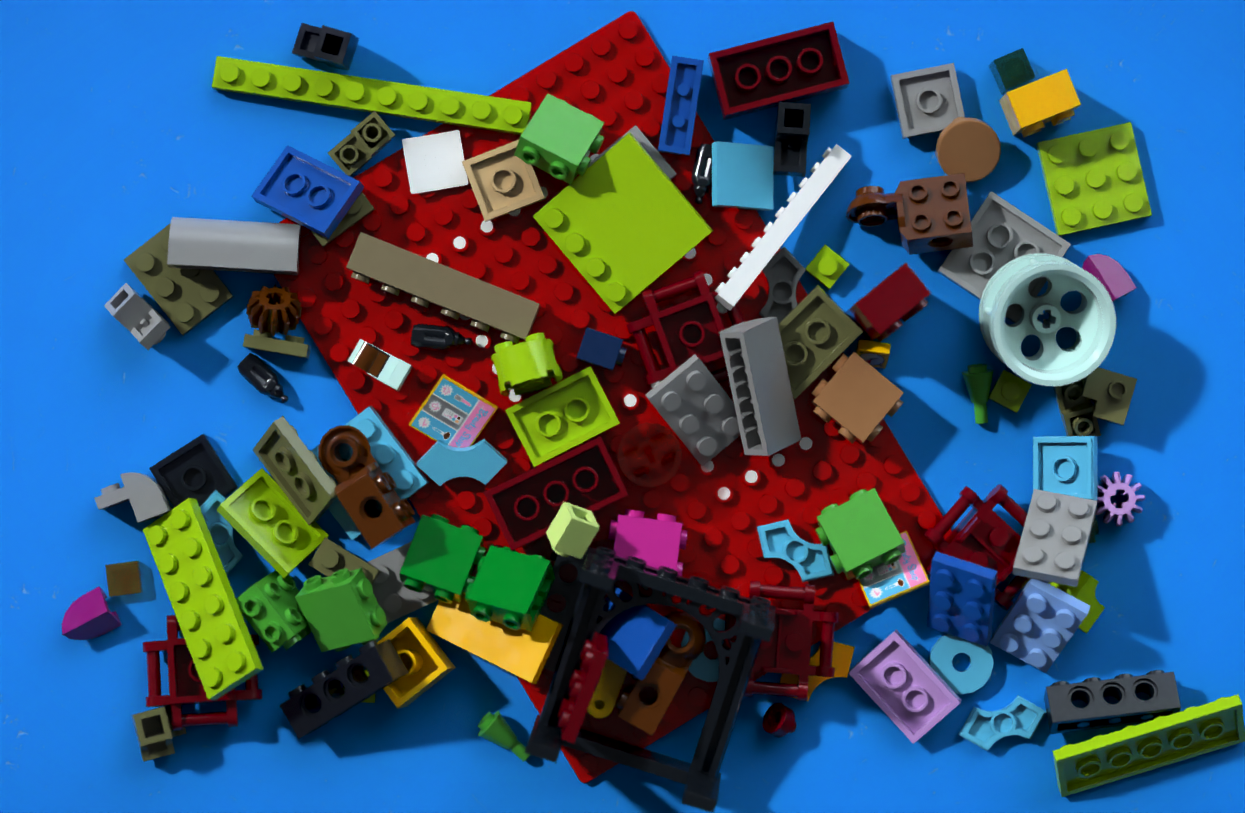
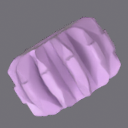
M1113 472L1112 482L1106 475L1101 476L1100 479L1104 488L1098 485V493L1100 495L1097 503H1100V506L1097 507L1095 515L1102 514L1105 511L1106 513L1102 521L1105 524H1108L1113 516L1115 526H1122L1123 516L1126 521L1132 523L1134 516L1130 511L1132 510L1135 513H1142L1143 511L1140 506L1135 505L1136 501L1145 500V495H1135V491L1139 490L1142 485L1135 483L1129 486L1132 481V475L1126 474L1122 482L1119 472ZM1116 490L1120 491L1119 495H1124V502H1120L1118 508L1115 507L1116 503H1111L1110 497L1116 495Z

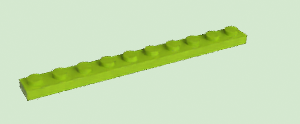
M221 56L216 58L212 82L214 90L369 113L376 111L377 114L522 135L529 124L532 108L531 102Z

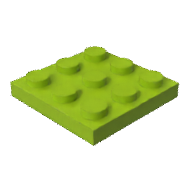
M1131 122L1046 140L1036 144L1055 230L1058 236L1152 215Z

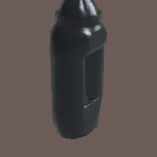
M703 143L697 149L691 176L694 185L693 190L697 196L695 199L696 204H702V198L712 188V145Z
M429 324L413 325L411 345L416 348L449 351L464 344L468 346L472 344L471 338H465L450 327Z
M250 353L239 363L237 368L240 374L260 393L269 395L271 398L281 399L282 403L288 401V396L284 395L283 386L280 384L278 375L258 356Z

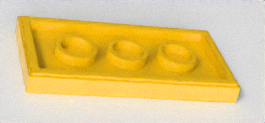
M464 594L461 603L453 600L449 604L439 600L426 630L530 683L536 684L563 625L542 614L538 615L532 631L524 629L513 630L502 623L494 621L483 622L471 615Z

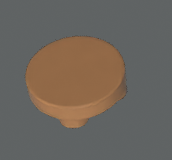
M957 117L941 132L937 140L935 156L947 175L965 173L966 182H974L985 178L995 169L1000 159L1001 145L997 134L986 122L976 118Z

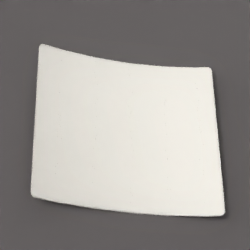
M459 130L402 139L411 194L468 185V177L462 161L465 160Z

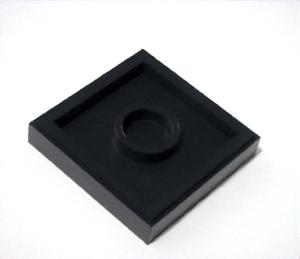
M205 434L200 435L149 468L173 507H176L188 498L197 499L200 507L215 490L225 497L239 488Z

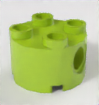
M544 333L529 335L525 337L526 342L513 345L512 341H507L494 346L495 353L491 356V361L497 370L498 386L501 395L509 396V390L513 389L515 395H522L551 386L552 378H555L557 382L562 380L561 368L555 360L553 340L545 339Z

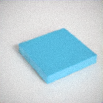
M713 142L712 206L762 211L773 210V146Z
M1097 436L1033 437V490L1038 489L1098 501Z

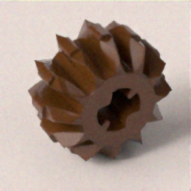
M276 284L273 288L262 285L260 291H253L249 304H247V314L251 328H258L260 334L269 332L273 337L276 333L287 335L288 330H296L302 313L301 302H299L297 293H290L288 287L277 288Z

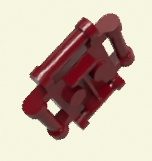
M702 270L694 272L690 278L655 291L648 289L641 292L650 316L631 322L626 326L629 334L633 333L648 373L645 376L648 385L664 380L694 354L703 364L724 357L719 332L725 330L715 304L718 301L714 299L718 293L710 292ZM698 288L700 297L659 311L656 303ZM738 302L731 311L727 309L732 326L745 322ZM653 325L669 367L662 370L659 369L645 328ZM726 367L710 372L718 383L729 379Z
M1001 484L997 485L983 501L973 490L965 486L959 493L961 497L934 528L930 527L925 532L924 536L940 553L997 571V586L1000 581L1003 582L1013 571L1021 536L992 509L996 504H1000L1023 527L1027 512L1007 495L1008 490ZM969 506H971L972 509L970 510V512L963 518V520L957 525V527L951 532V534L946 539H944L943 536L947 533V531L960 518V516L966 511V509ZM931 562L925 569L929 574H931ZM1016 575L1003 592L996 588L995 602L1001 608L1008 611L1014 604L1012 602L1014 597L1031 578Z
M750 581L749 598L752 599L753 596H760L763 598L803 600V610L776 608L770 642L762 640L744 697H752L753 694L797 697V701H807L809 676L834 677L835 667H832L834 628L835 622H838L839 613L813 611L815 585L805 584V588L761 585L760 581ZM725 614L724 631L729 630L736 623L735 617L731 614ZM813 621H822L819 666L810 665ZM737 636L724 639L723 646L731 649L730 641H735ZM726 657V663L729 662L730 657ZM754 672L798 675V684L753 681Z
M167 615L168 639L164 641L143 642V652L147 655L149 697H145L146 707L171 706L173 731H182L183 727L228 724V727H238L237 701L262 699V689L258 688V673L245 681L246 690H236L234 688L217 700H208L185 638H178V631L182 630L176 615ZM250 635L256 649V645H259V635ZM167 651L170 695L162 696L159 652ZM226 702L227 711L182 714V705Z

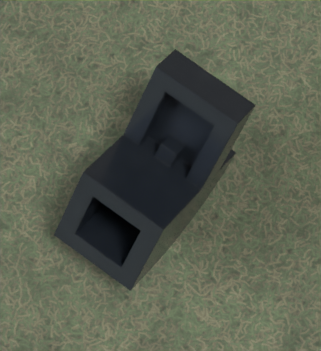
M301 23L292 53L299 57L324 63L329 67L349 70L359 38L352 33L322 25V28Z
M779 102L774 137L773 175L805 177L811 104Z

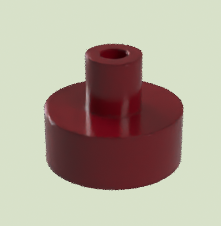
M782 703L773 704L768 708L763 717L764 730L778 738L794 732L796 729L794 711Z

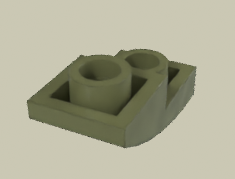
M373 111L353 128L346 138L331 149L328 154L341 170L351 177L396 135L377 112Z
M1085 378L1071 384L1053 386L1066 435L1101 436L1097 418L1091 417L1094 405L1091 403V400L1080 397Z

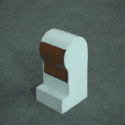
M359 339L348 359V362L397 391L401 389L413 368L412 365L362 339Z

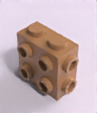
M855 352L851 353L849 357L843 354L832 367L836 372L828 382L823 378L812 391L815 399L811 403L816 406L813 412L826 423H829L832 419L841 427L838 433L853 444L856 440L863 443L866 438L872 442L883 428L879 424L886 414L892 417L904 403L899 399L904 392Z

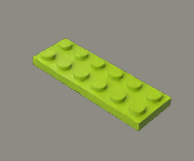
M188 498L145 527L143 532L208 700H217L262 671L263 667L197 499Z
M1239 695L1221 697L1211 703L1198 707H1189L1175 714L1159 716L1152 721L1135 726L1130 725L1116 732L1097 735L1090 740L1068 744L1054 750L1053 758L1061 796L1065 797L1245 742L1243 704Z

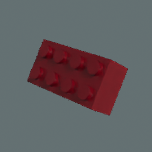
M834 22L716 51L708 55V62L724 120L777 107L779 102L792 103L846 89L849 85Z
M905 263L855 303L846 313L863 329L862 334L867 340L872 341L874 338H877L880 342L903 325L899 320L900 318L905 322L929 304L924 298L931 293L908 264Z
M601 436L484 492L511 551L546 535L549 526L564 501L594 512L629 495Z

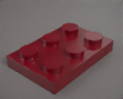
M595 632L592 641H585L580 658H582L581 669L574 670L569 683V688H571L569 700L563 699L558 712V717H560L558 727L562 728V740L573 744L608 657V639L606 635Z

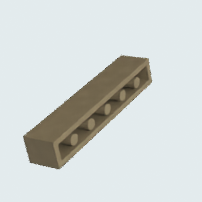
M360 232L346 267L353 272L351 276L353 279L369 284L372 279L383 284L381 290L399 296L401 291L412 295L411 302L425 308H429L430 303L442 307L440 313L455 320H458L460 315L472 320L471 326L488 332L490 327L502 332L500 338L512 341L515 344H518L520 339L526 341L525 337L529 336L541 307L537 302Z

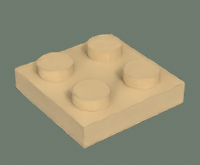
M519 140L462 161L485 222L545 200L533 166L514 156Z

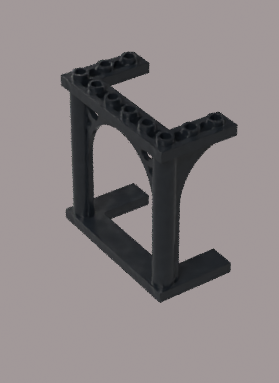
M606 547L590 548L579 582H582V586L541 715H537L525 753L556 763L561 745L685 784L682 803L714 813L721 778L719 771L762 640L767 642L771 640L774 630L776 606L771 605L770 600L760 596H753L752 599L741 596L739 590L729 586H722L721 589L708 585L709 581L701 577L691 576L688 579L678 576V572L669 567L660 566L659 569L647 566V562L638 557L629 556L628 559L616 556L614 550ZM617 580H625L630 584L633 591V596L630 600H622L615 593L614 584ZM638 584L646 590L651 588L652 594L649 596L640 594ZM605 594L615 604V607L611 610L603 608L608 603V600H604ZM672 597H681V601L675 603L673 602ZM646 604H661L680 609L690 614L703 625L716 646L719 658V678L691 763L581 728L574 744L562 740V728L558 727L560 719L558 712L563 699L569 700L571 688H569V683L574 670L581 669L582 658H580L585 641H592L595 632L600 633L611 619L632 607ZM702 605H706L705 609L715 608L711 615H704L699 609ZM723 614L733 615L736 623L732 628L726 631H719L714 628L713 623L717 617ZM598 616H601L602 619L597 622ZM735 635L737 636L735 641H730L731 649H728L723 646V639H730ZM726 657H730L728 663H726Z

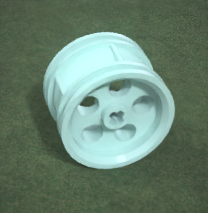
M1034 253L1013 259L1002 266L991 277L980 300L979 325L983 339L990 351L1018 376L1038 385L1063 386L1085 378L1104 361L1114 341L1116 314L1109 293L1092 274L1063 257L1047 253ZM1042 276L1046 277L1048 281L1046 292L1041 296H1031L1028 291L1031 281ZM1070 291H1078L1082 298L1080 306L1070 312L1063 310L1060 305L1063 295ZM1019 304L1022 308L1021 319L1015 324H1006L1005 315L1008 306ZM1044 310L1049 314L1048 320L1044 319L1042 324L1037 317L1038 314L1043 315ZM1063 327H1071L1076 331V342L1069 348H1060L1056 342L1058 330ZM1028 335H1036L1040 340L1038 352L1030 357L1023 356L1021 352L1023 339Z

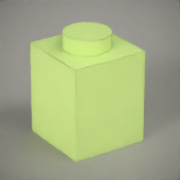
M564 501L546 534L552 549L557 554L563 557H569L570 555L582 559L600 527L592 511Z

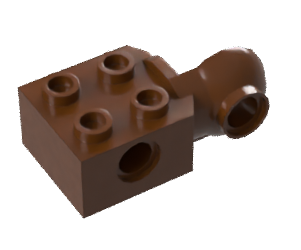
M965 173L900 181L895 193L884 194V189L879 186L862 187L856 191V198L852 200L847 209L846 218L848 221L864 227L880 226L888 220L897 219L902 246L909 255L973 247Z
M337 426L330 429L322 437L318 446L322 467L329 474L333 475L339 483L334 488L336 496L371 549L415 523L412 517L415 514L414 510L405 498L402 500L399 498L394 490L397 487L394 479L387 471L382 472L379 464L370 452L367 437L359 429L352 426ZM342 443H347L352 447L353 455L350 460L343 459L339 453ZM375 500L381 503L382 513L376 510Z
M684 611L671 612L664 617L677 625L674 630L684 629L689 635L688 643L683 647H676L671 643L669 637L645 679L642 681L631 675L635 683L630 691L624 688L616 702V707L620 709L618 717L652 736L684 680L691 663L702 653L706 643V632L703 625ZM645 686L654 687L657 691L656 698L651 702H644L639 698V692Z

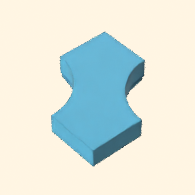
M485 439L480 440L475 445L463 448L452 447L438 440L417 461L416 465L439 486L457 477L474 478L486 485L507 464V459Z
M215 490L200 506V509L227 575L241 560L243 554L234 543L233 526L216 510L227 498Z
M788 519L757 526L764 558H781L789 562L798 571L802 582L834 575L828 546L809 543L801 539L793 531Z
M1017 695L1009 705L999 710L985 711L973 707L958 735L988 751L997 740L1006 736L1019 735L1031 739L1047 711Z

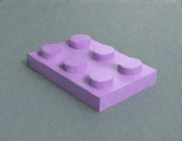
M897 629L848 672L913 744L962 701Z

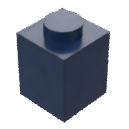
M586 327L576 359L613 371L615 365L622 366L627 348L621 347L623 339Z

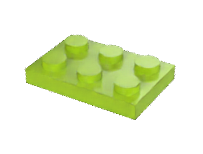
M591 366L505 410L534 467L620 424Z
M263 468L256 472L216 509L283 578L289 575L321 545L325 537H329L316 522L310 526L307 524L280 486Z

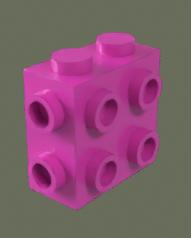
M626 509L625 515L618 514L617 521L611 520L609 539L615 540L613 550L616 552V556L628 559L629 556L638 557L645 560L647 566L659 569L660 566L669 567L678 572L677 575L682 577L683 562H677L679 549L685 550L688 531L682 530L683 523L676 522L677 516L657 514V520L644 518V511Z

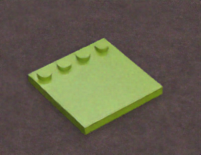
M628 133L594 162L583 176L579 175L571 185L569 184L533 215V218L614 314L618 313L713 232L711 227L631 133Z

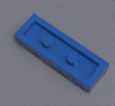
M672 56L658 152L690 156L704 60Z

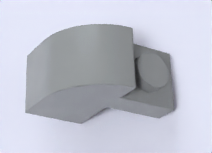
M127 283L104 305L110 314L127 328L147 350L153 345L160 343L164 339L166 331L170 328L169 323Z
M129 472L120 474L124 487L120 488L119 483L100 489L101 496L94 498L98 510H105L130 500L138 523L146 522L172 510L167 496L158 481L142 473Z

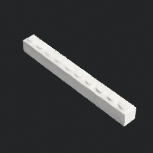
M836 144L833 149L829 147L822 155L825 158L822 163L817 162L810 170L813 173L809 179L805 177L799 184L801 188L799 192H793L787 199V202H789L786 208L781 207L776 213L777 220L774 223L771 221L763 230L765 235L762 238L758 236L751 245L754 249L750 254L746 251L739 260L742 263L737 269L734 266L727 275L730 278L727 283L722 282L715 290L718 294L714 299L729 311L735 306L852 157L839 145Z

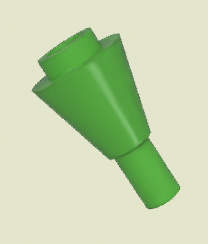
M987 364L968 365V371L962 372V376L970 399L974 403L975 423H988L987 402L994 370L987 369Z
M499 711L494 714L488 712L477 725L480 728L478 736L505 749H509L523 762L530 756V754L525 753L526 747L517 740V736Z

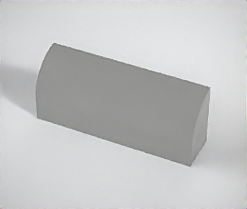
M172 217L169 231L167 265L170 268L298 275L301 225Z
M777 317L754 319L720 331L719 334L744 454L770 456L802 440Z

